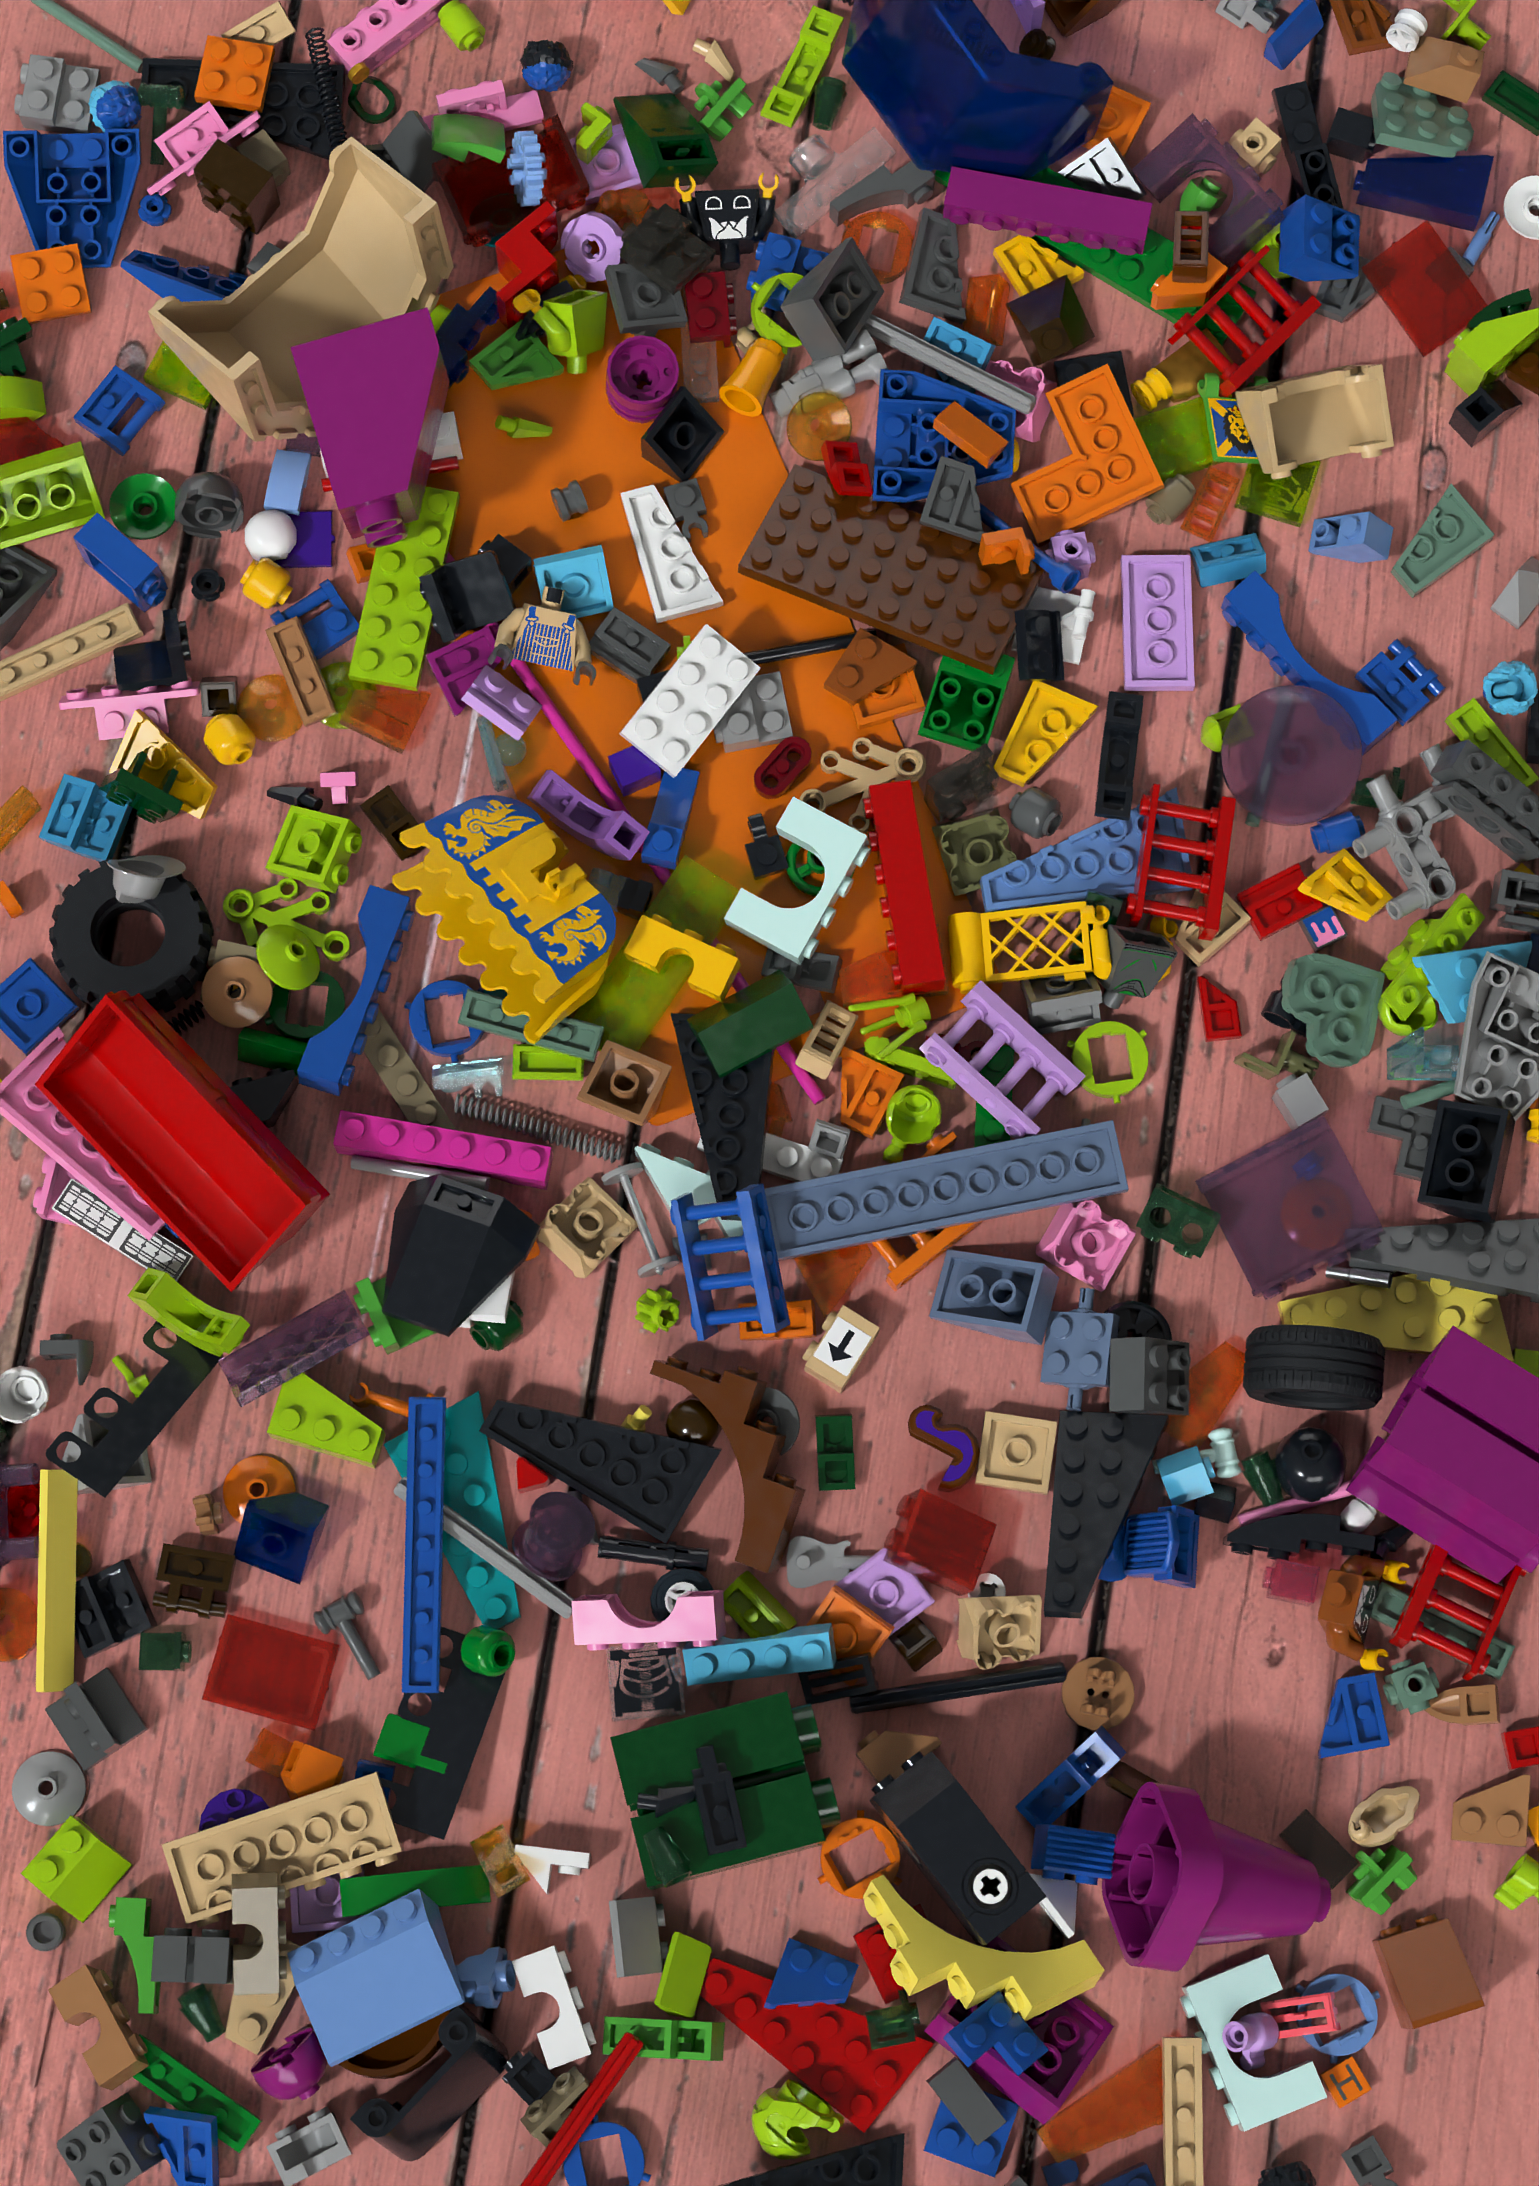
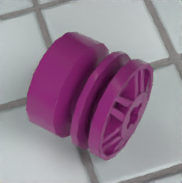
M644 335L627 338L615 347L608 359L606 394L609 404L618 415L628 421L637 423L655 421L677 391L679 366L676 355L670 347L656 337ZM641 381L647 383V385L643 386V389L637 388Z

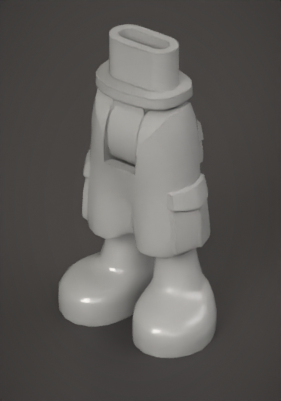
M863 329L858 333L846 354L812 361L811 365L797 371L788 381L782 382V388L770 393L769 396L780 418L792 412L798 415L800 414V408L803 412L812 410L829 402H838L840 399L854 394L856 390L855 384L859 382L874 380L879 386L881 369L888 368L881 353H877V348L871 335L866 329ZM859 359L865 360L850 370L844 369L845 366Z

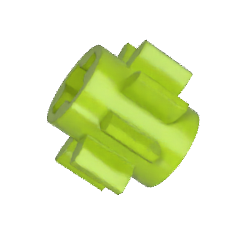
M660 1287L657 1292L648 1288L647 1292L636 1302L638 1314L635 1316V1319L644 1323L643 1328L652 1333H656L658 1328L668 1332L669 1328L679 1319L678 1306L680 1301L672 1298V1292Z

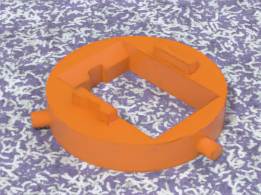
M857 1810V1818L841 1822L825 1838L826 1841L822 1845L820 1854L821 1869L824 1875L817 1878L820 1885L828 1882L833 1889L844 1896L863 1899L871 1880L883 1874L890 1883H894L897 1886L902 1882V1879L896 1876L900 1865V1852L894 1836L881 1823L864 1818V1810ZM872 1828L878 1841H882L885 1847L884 1852L891 1865L848 1888L828 1852Z

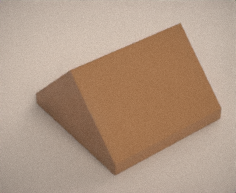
M606 1040L577 1096V1100L643 1127L656 1115L672 1066Z

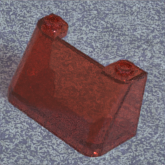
M558 114L542 120L544 129L537 134V143L541 145L540 153L543 152L546 157L545 162H542V168L547 169V179H544V188H541L543 197L540 199V205L520 207V203H517L514 185H511L509 182V175H512L513 170L507 168V158H510L513 146L506 148L501 164L485 157L467 164L465 161L463 163L457 160L458 166H451L448 158L432 163L434 185L466 245H472L473 247L486 245L493 237L510 231L546 201L550 203L556 212L566 208L574 210L586 203L585 199L589 196L590 186Z

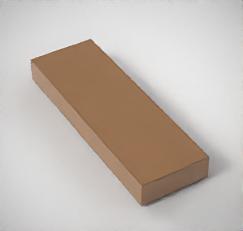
M295 616L266 629V634L304 726L308 727L338 714L300 618Z

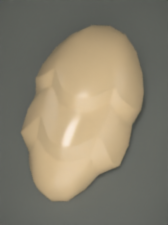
M1401 1786L1394 1789L1381 1788L1367 1800L1359 1803L1354 1809L1348 1824V1834L1352 1841L1363 1847H1375L1395 1839L1398 1832L1406 1829L1414 1821V1814L1420 1802L1418 1790L1412 1786Z

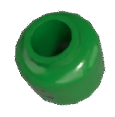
M481 1625L471 1629L462 1641L461 1659L464 1665L472 1672L496 1677L504 1674L512 1665L516 1652L515 1643L512 1637L504 1630Z

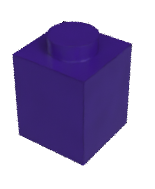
M634 746L608 756L609 768L623 797L661 781V768Z

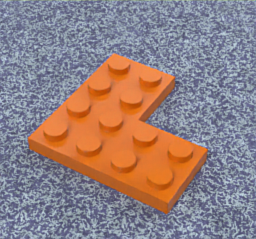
M1108 363L1045 393L1073 454L1010 483L1039 547L1049 543L1050 538L1060 531H1075L1165 488Z

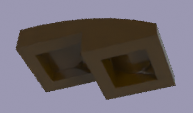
M389 785L360 805L362 811L401 861L421 848H408L400 841V833L419 824L412 814L408 813Z

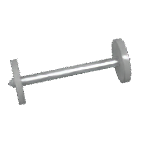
M635 1162L624 1166L619 1165L618 1168L603 1175L601 1179L604 1185L621 1182L652 1261L637 1270L639 1277L646 1278L656 1274L662 1276L664 1271L679 1264V1259L677 1255L661 1259L658 1255L629 1180L644 1170L641 1162Z

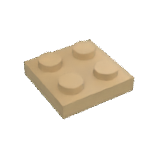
M986 1411L975 1484L1047 1495L1057 1422Z

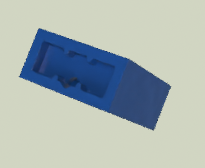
M96 513L74 535L73 538L84 562L144 613L151 606L156 607L165 598L168 587L159 565L100 514Z

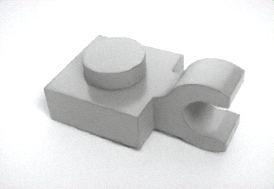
M1220 0L1215 10L1216 13L1241 29L1250 23L1257 30L1265 34L1270 27L1273 28L1279 18L1275 11L1259 7L1260 0Z

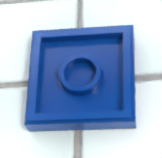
M31 957L0 984V1029L26 1056L58 1026L60 1028L80 1009Z

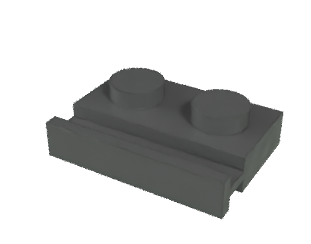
M613 607L589 641L593 656L635 684H637L636 679L652 675L671 650V644L615 607Z

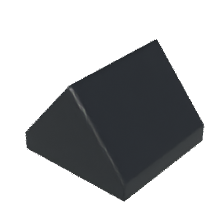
M1211 1482L1214 1493L1196 1499L1194 1514L1228 1524L1235 1505L1236 1488Z

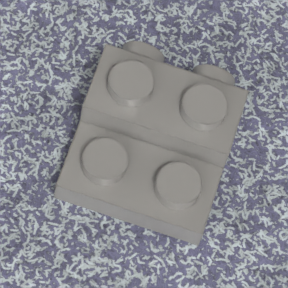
M31 54L29 64H22L20 80L25 86L23 94L16 95L14 104L15 114L19 115L23 128L67 134L90 133L93 116L90 113L88 103L92 90L100 84V70L66 65L64 58Z
M780 671L754 676L714 727L716 743L723 742L725 753L778 744L785 738L793 736Z

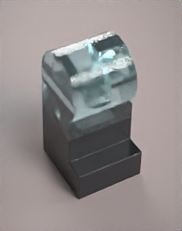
M593 868L588 882L608 901L613 911L637 920L640 919L641 915H646L654 893L652 883L640 879L636 881L621 875L617 876L612 872L599 868Z

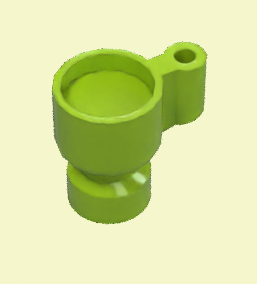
M1527 1853L1522 1855L1513 1865L1504 1882L1493 1894V1897L1510 1910L1517 1908L1522 1902L1532 1896L1537 1898L1539 1904V1862Z

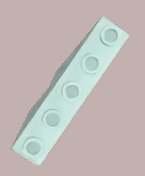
M642 1143L640 1147L636 1146L634 1148L637 1159L641 1162L643 1169L669 1213L672 1206L671 1200L685 1193L692 1192L694 1205L717 1203L709 1170L705 1174L693 1169L694 1164L686 1159L675 1156L671 1160L660 1155L661 1150L646 1143ZM721 1217L714 1218L726 1238L743 1235L741 1221L721 1220ZM712 1218L697 1220L698 1226L702 1225L703 1223L707 1222Z

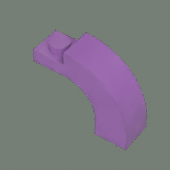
M546 770L527 797V799L551 817L549 820L582 843L612 858L631 860L650 833L649 830L625 811H612L598 805L581 794L552 770Z

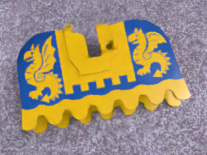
M483 795L461 803L426 822L400 833V841L408 848L424 846L430 852L424 857V861L393 875L392 883L402 891L412 889L421 891V895L416 899V911L424 916L432 914L442 916L443 920L438 924L436 933L442 940L461 939L464 942L458 953V959L462 964L466 966L482 964L485 966L486 970L481 974L479 983L487 991L504 989L508 995L503 999L501 1006L503 1013L512 1017L521 1014L529 1017L530 1020L523 1030L524 1037L529 1043H537L558 1023L595 996L604 981L608 958L615 940L616 917L611 905L604 896L586 880L587 874L579 865L574 863L562 871L558 868L561 859L569 852V849L564 845L560 837L547 827L536 811L516 799L499 795Z

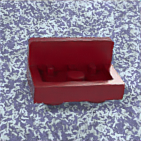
M725 271L684 274L690 343L723 341L724 348L731 347V336L737 335L736 315H729L728 304H734L733 284H726Z

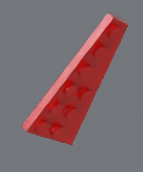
M713 1958L708 1964L700 1996L863 2133L866 2132L935 2044L835 2004L827 2005L819 2002L813 2006L798 2007V2004L778 2005L776 2009L764 2008L773 1980Z

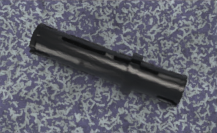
M601 1535L598 1558L666 1566V1570H674V1567L706 1572L709 1549L677 1545L675 1541H669V1544Z

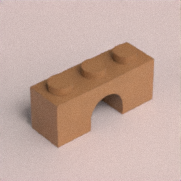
M84 1965L48 1989L65 2022L80 2026L91 2018L96 2017L101 2026L100 2037L96 2044L82 2053L98 2085L112 2091L149 2066L144 2055L148 2050L141 2037L137 2033L133 2034L127 2022L130 2021L129 2013L120 2001L116 2002L110 1992L113 1989V1984L105 1971Z

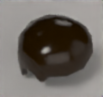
M697 1397L677 1403L669 1412L665 1424L668 1437L712 1446L722 1430V1427L712 1413Z

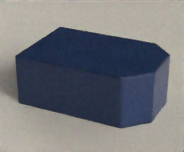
M1069 2158L1042 2166L1047 2186H1062L1074 2182L1080 2174L1077 2163Z

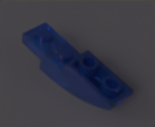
M490 286L468 311L457 303L436 333L450 382L449 388L454 383H460L469 371L468 353L465 350L470 351L478 343L483 329L487 325L492 326L499 319L497 291Z

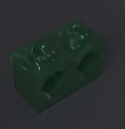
M1157 1183L1136 1226L1142 1229L1140 1233L1144 1237L1152 1241L1160 1242L1163 1239L1173 1244V1250L1184 1257L1192 1259L1193 1255L1201 1258L1222 1214ZM1163 1207L1169 1211L1171 1220L1164 1224L1157 1223L1152 1218L1151 1211L1154 1208ZM1189 1223L1198 1224L1203 1230V1236L1196 1240L1189 1239L1184 1234V1226Z

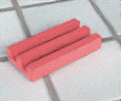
M1334 1991L1260 2003L1261 2011L1271 2015L1270 2009L1324 2002V2009L1272 2016L1277 2023L1324 2016L1327 2018V2024L1279 2030L1278 2039L1341 2030L1340 2022H1337L1336 2019L1338 2010L1337 2007H1334L1333 1999H1335Z

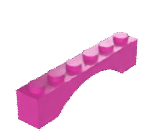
M340 1110L333 1142L339 1154L443 1166L484 1175L511 1184L547 1190L553 1161L552 1147L344 1110Z

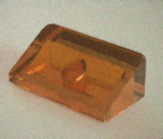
M996 274L969 278L965 306L966 320L963 322L964 331L995 346L1003 345L1007 315L1005 304L1008 303L1010 290L1009 283L1002 276Z

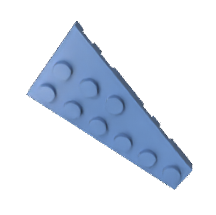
M1177 787L1167 791L1158 800L1179 804ZM1140 804L1131 810L1129 821L1108 818L1069 836L1067 840L1054 846L1049 845L1021 861L1017 860L982 876L980 886L985 913L1085 901L1088 889L1121 899L1127 898L1129 893H1134L1144 816L1139 815ZM1156 814L1154 833L1186 839L1182 819ZM1152 847L1149 866L1192 874L1189 854ZM1147 880L1145 896L1190 891L1193 888Z

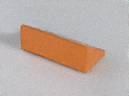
M955 401L934 419L933 428L986 469L1009 443Z

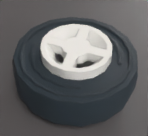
M687 1568L671 1570L661 1576L653 1587L650 1598L652 1613L657 1621L665 1620L673 1611L677 1598L685 1592L714 1589L709 1580L698 1571Z

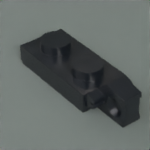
M713 1745L695 1749L699 1768L691 1770L693 1777L691 1781L708 1856L747 1847L731 1772L727 1770L725 1762L717 1764Z

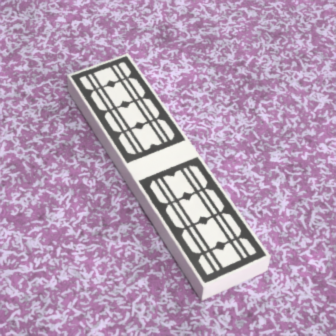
M72 1178L52 1207L53 1211L143 1268L147 1269L149 1267L165 1271L176 1281H178L193 1258L192 1254L159 1233L149 1241L93 1192Z

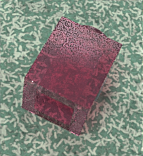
M1282 1559L1274 1560L1272 1566H1266L1264 1570L1262 1588H1267L1266 1598L1308 1607L1311 1606L1315 1601L1320 1567Z

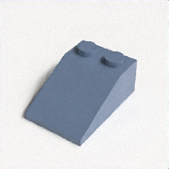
M947 1249L929 1317L1007 1340L1042 1345L1060 1277L1043 1263Z

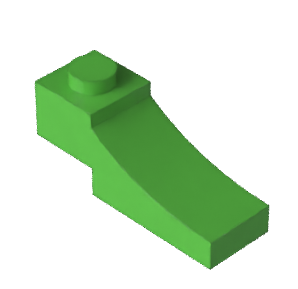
M116 1897V1905H111L109 1910V1927L114 1928V1935L122 1936L131 1955L138 1984V2013L158 2014L161 1982L151 1981L154 1937H149L152 1899Z
M605 2016L602 2055H610L626 2032H630L644 2043L636 2057L723 2061L725 2022Z

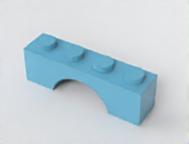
M832 1623L795 1627L783 1633L758 1638L732 1639L722 1636L715 1640V1645L707 1647H694L693 1641H687L682 1649L688 1686L833 1669L837 1660Z

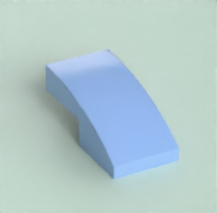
M277 449L265 495V510L275 509L286 514L299 515L303 490L307 486L311 454Z

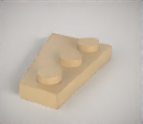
M246 1924L243 1944L254 1942L259 1938L261 1932L256 1927ZM286 1939V1944H279V1956H286L287 1979H279L280 1993L234 1995L233 1991L225 2038L256 2055L260 2054L296 1988L287 1953L301 1946Z

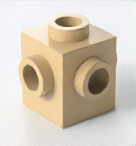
M1256 117L1245 130H1237L1229 140L1228 160L1230 166L1239 175L1244 176L1246 174L1252 180L1260 173L1266 174L1277 161L1276 156L1281 152L1282 138Z

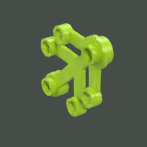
M284 878L277 885L254 894L246 889H235L225 897L223 911L230 921L240 924L248 946L256 947L259 938L254 923L255 920L267 925L268 928L277 924H285L299 929L312 941L314 946L323 950L324 955L329 960L341 961L350 953L351 944L343 932L330 931L324 934L293 921L311 913L317 915L326 914L330 910L331 902L328 895L324 892H315L306 900L274 912L261 906L280 898L284 901L295 900L299 894V888L293 879ZM285 885L294 886V891L289 895H285L282 893V888ZM318 898H323L326 900V904L322 908H315L313 906L314 901ZM240 902H245L247 909L244 912L235 911V906ZM334 943H341L343 949L339 953H333L330 950L331 946Z

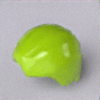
M1429 991L1406 1021H1401L1382 998L1379 1000L1377 1007L1379 1019L1382 1021L1383 1026L1393 1034L1399 1036L1418 1035L1432 1028L1438 1022L1436 1001Z

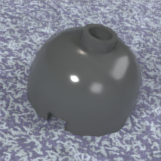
M217 472L194 474L183 482L176 493L175 520L177 523L179 521L183 524V530L190 535L199 538H220L221 533L219 531L231 529V533H233L243 523L244 502L242 494L235 482L223 474Z

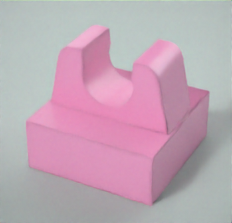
M358 771L320 773V787H331L332 804H347L348 786L359 785Z

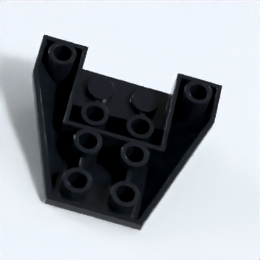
M440 1175L409 1182L394 1212L382 1306L383 1314L449 1337L527 1259L541 1230L540 1226L505 1197Z

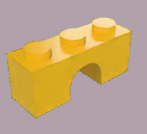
M653 914L652 918L641 915L623 952L627 960L659 974L668 958L678 954L686 955L694 961V968L688 980L690 988L723 1003L741 966L739 959L735 957L736 951L720 943H717L716 947L710 946L703 942L704 937L692 930L685 929L683 933L671 928V921L659 915Z

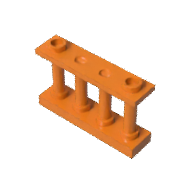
M953 1131L946 1137L939 1134L925 1146L928 1151L920 1158L952 1152L950 1148L955 1145L957 1136ZM983 1221L948 1227L936 1236L932 1232L929 1234L927 1232L912 1234L911 1236L917 1242L915 1246L918 1251L909 1258L904 1254L900 1256L888 1240L872 1242L889 1264L888 1269L890 1273L887 1274L886 1282L894 1291H897Z

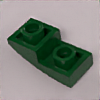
M1529 288L1506 295L1492 302L1468 322L1466 329L1469 328L1472 331L1482 322L1528 311L1532 302Z

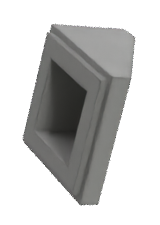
M817 1119L808 1149L842 1160L851 1130Z

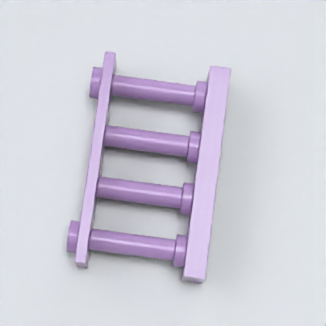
M980 980L961 1000L967 1007V1011L943 1038L934 1032L919 1049L925 1054L926 1059L932 1065L940 1067L996 1118L1012 1138L1019 1139L1034 1136L1041 1129L1032 1121L1057 1091L1066 1096L1080 1084L1085 1075ZM981 1020L993 1031V1035L968 1063L953 1048L975 1022ZM1005 1043L1019 1054L1020 1059L996 1086H993L979 1072ZM1030 1068H1034L1045 1078L1046 1083L1021 1111L1006 1096Z

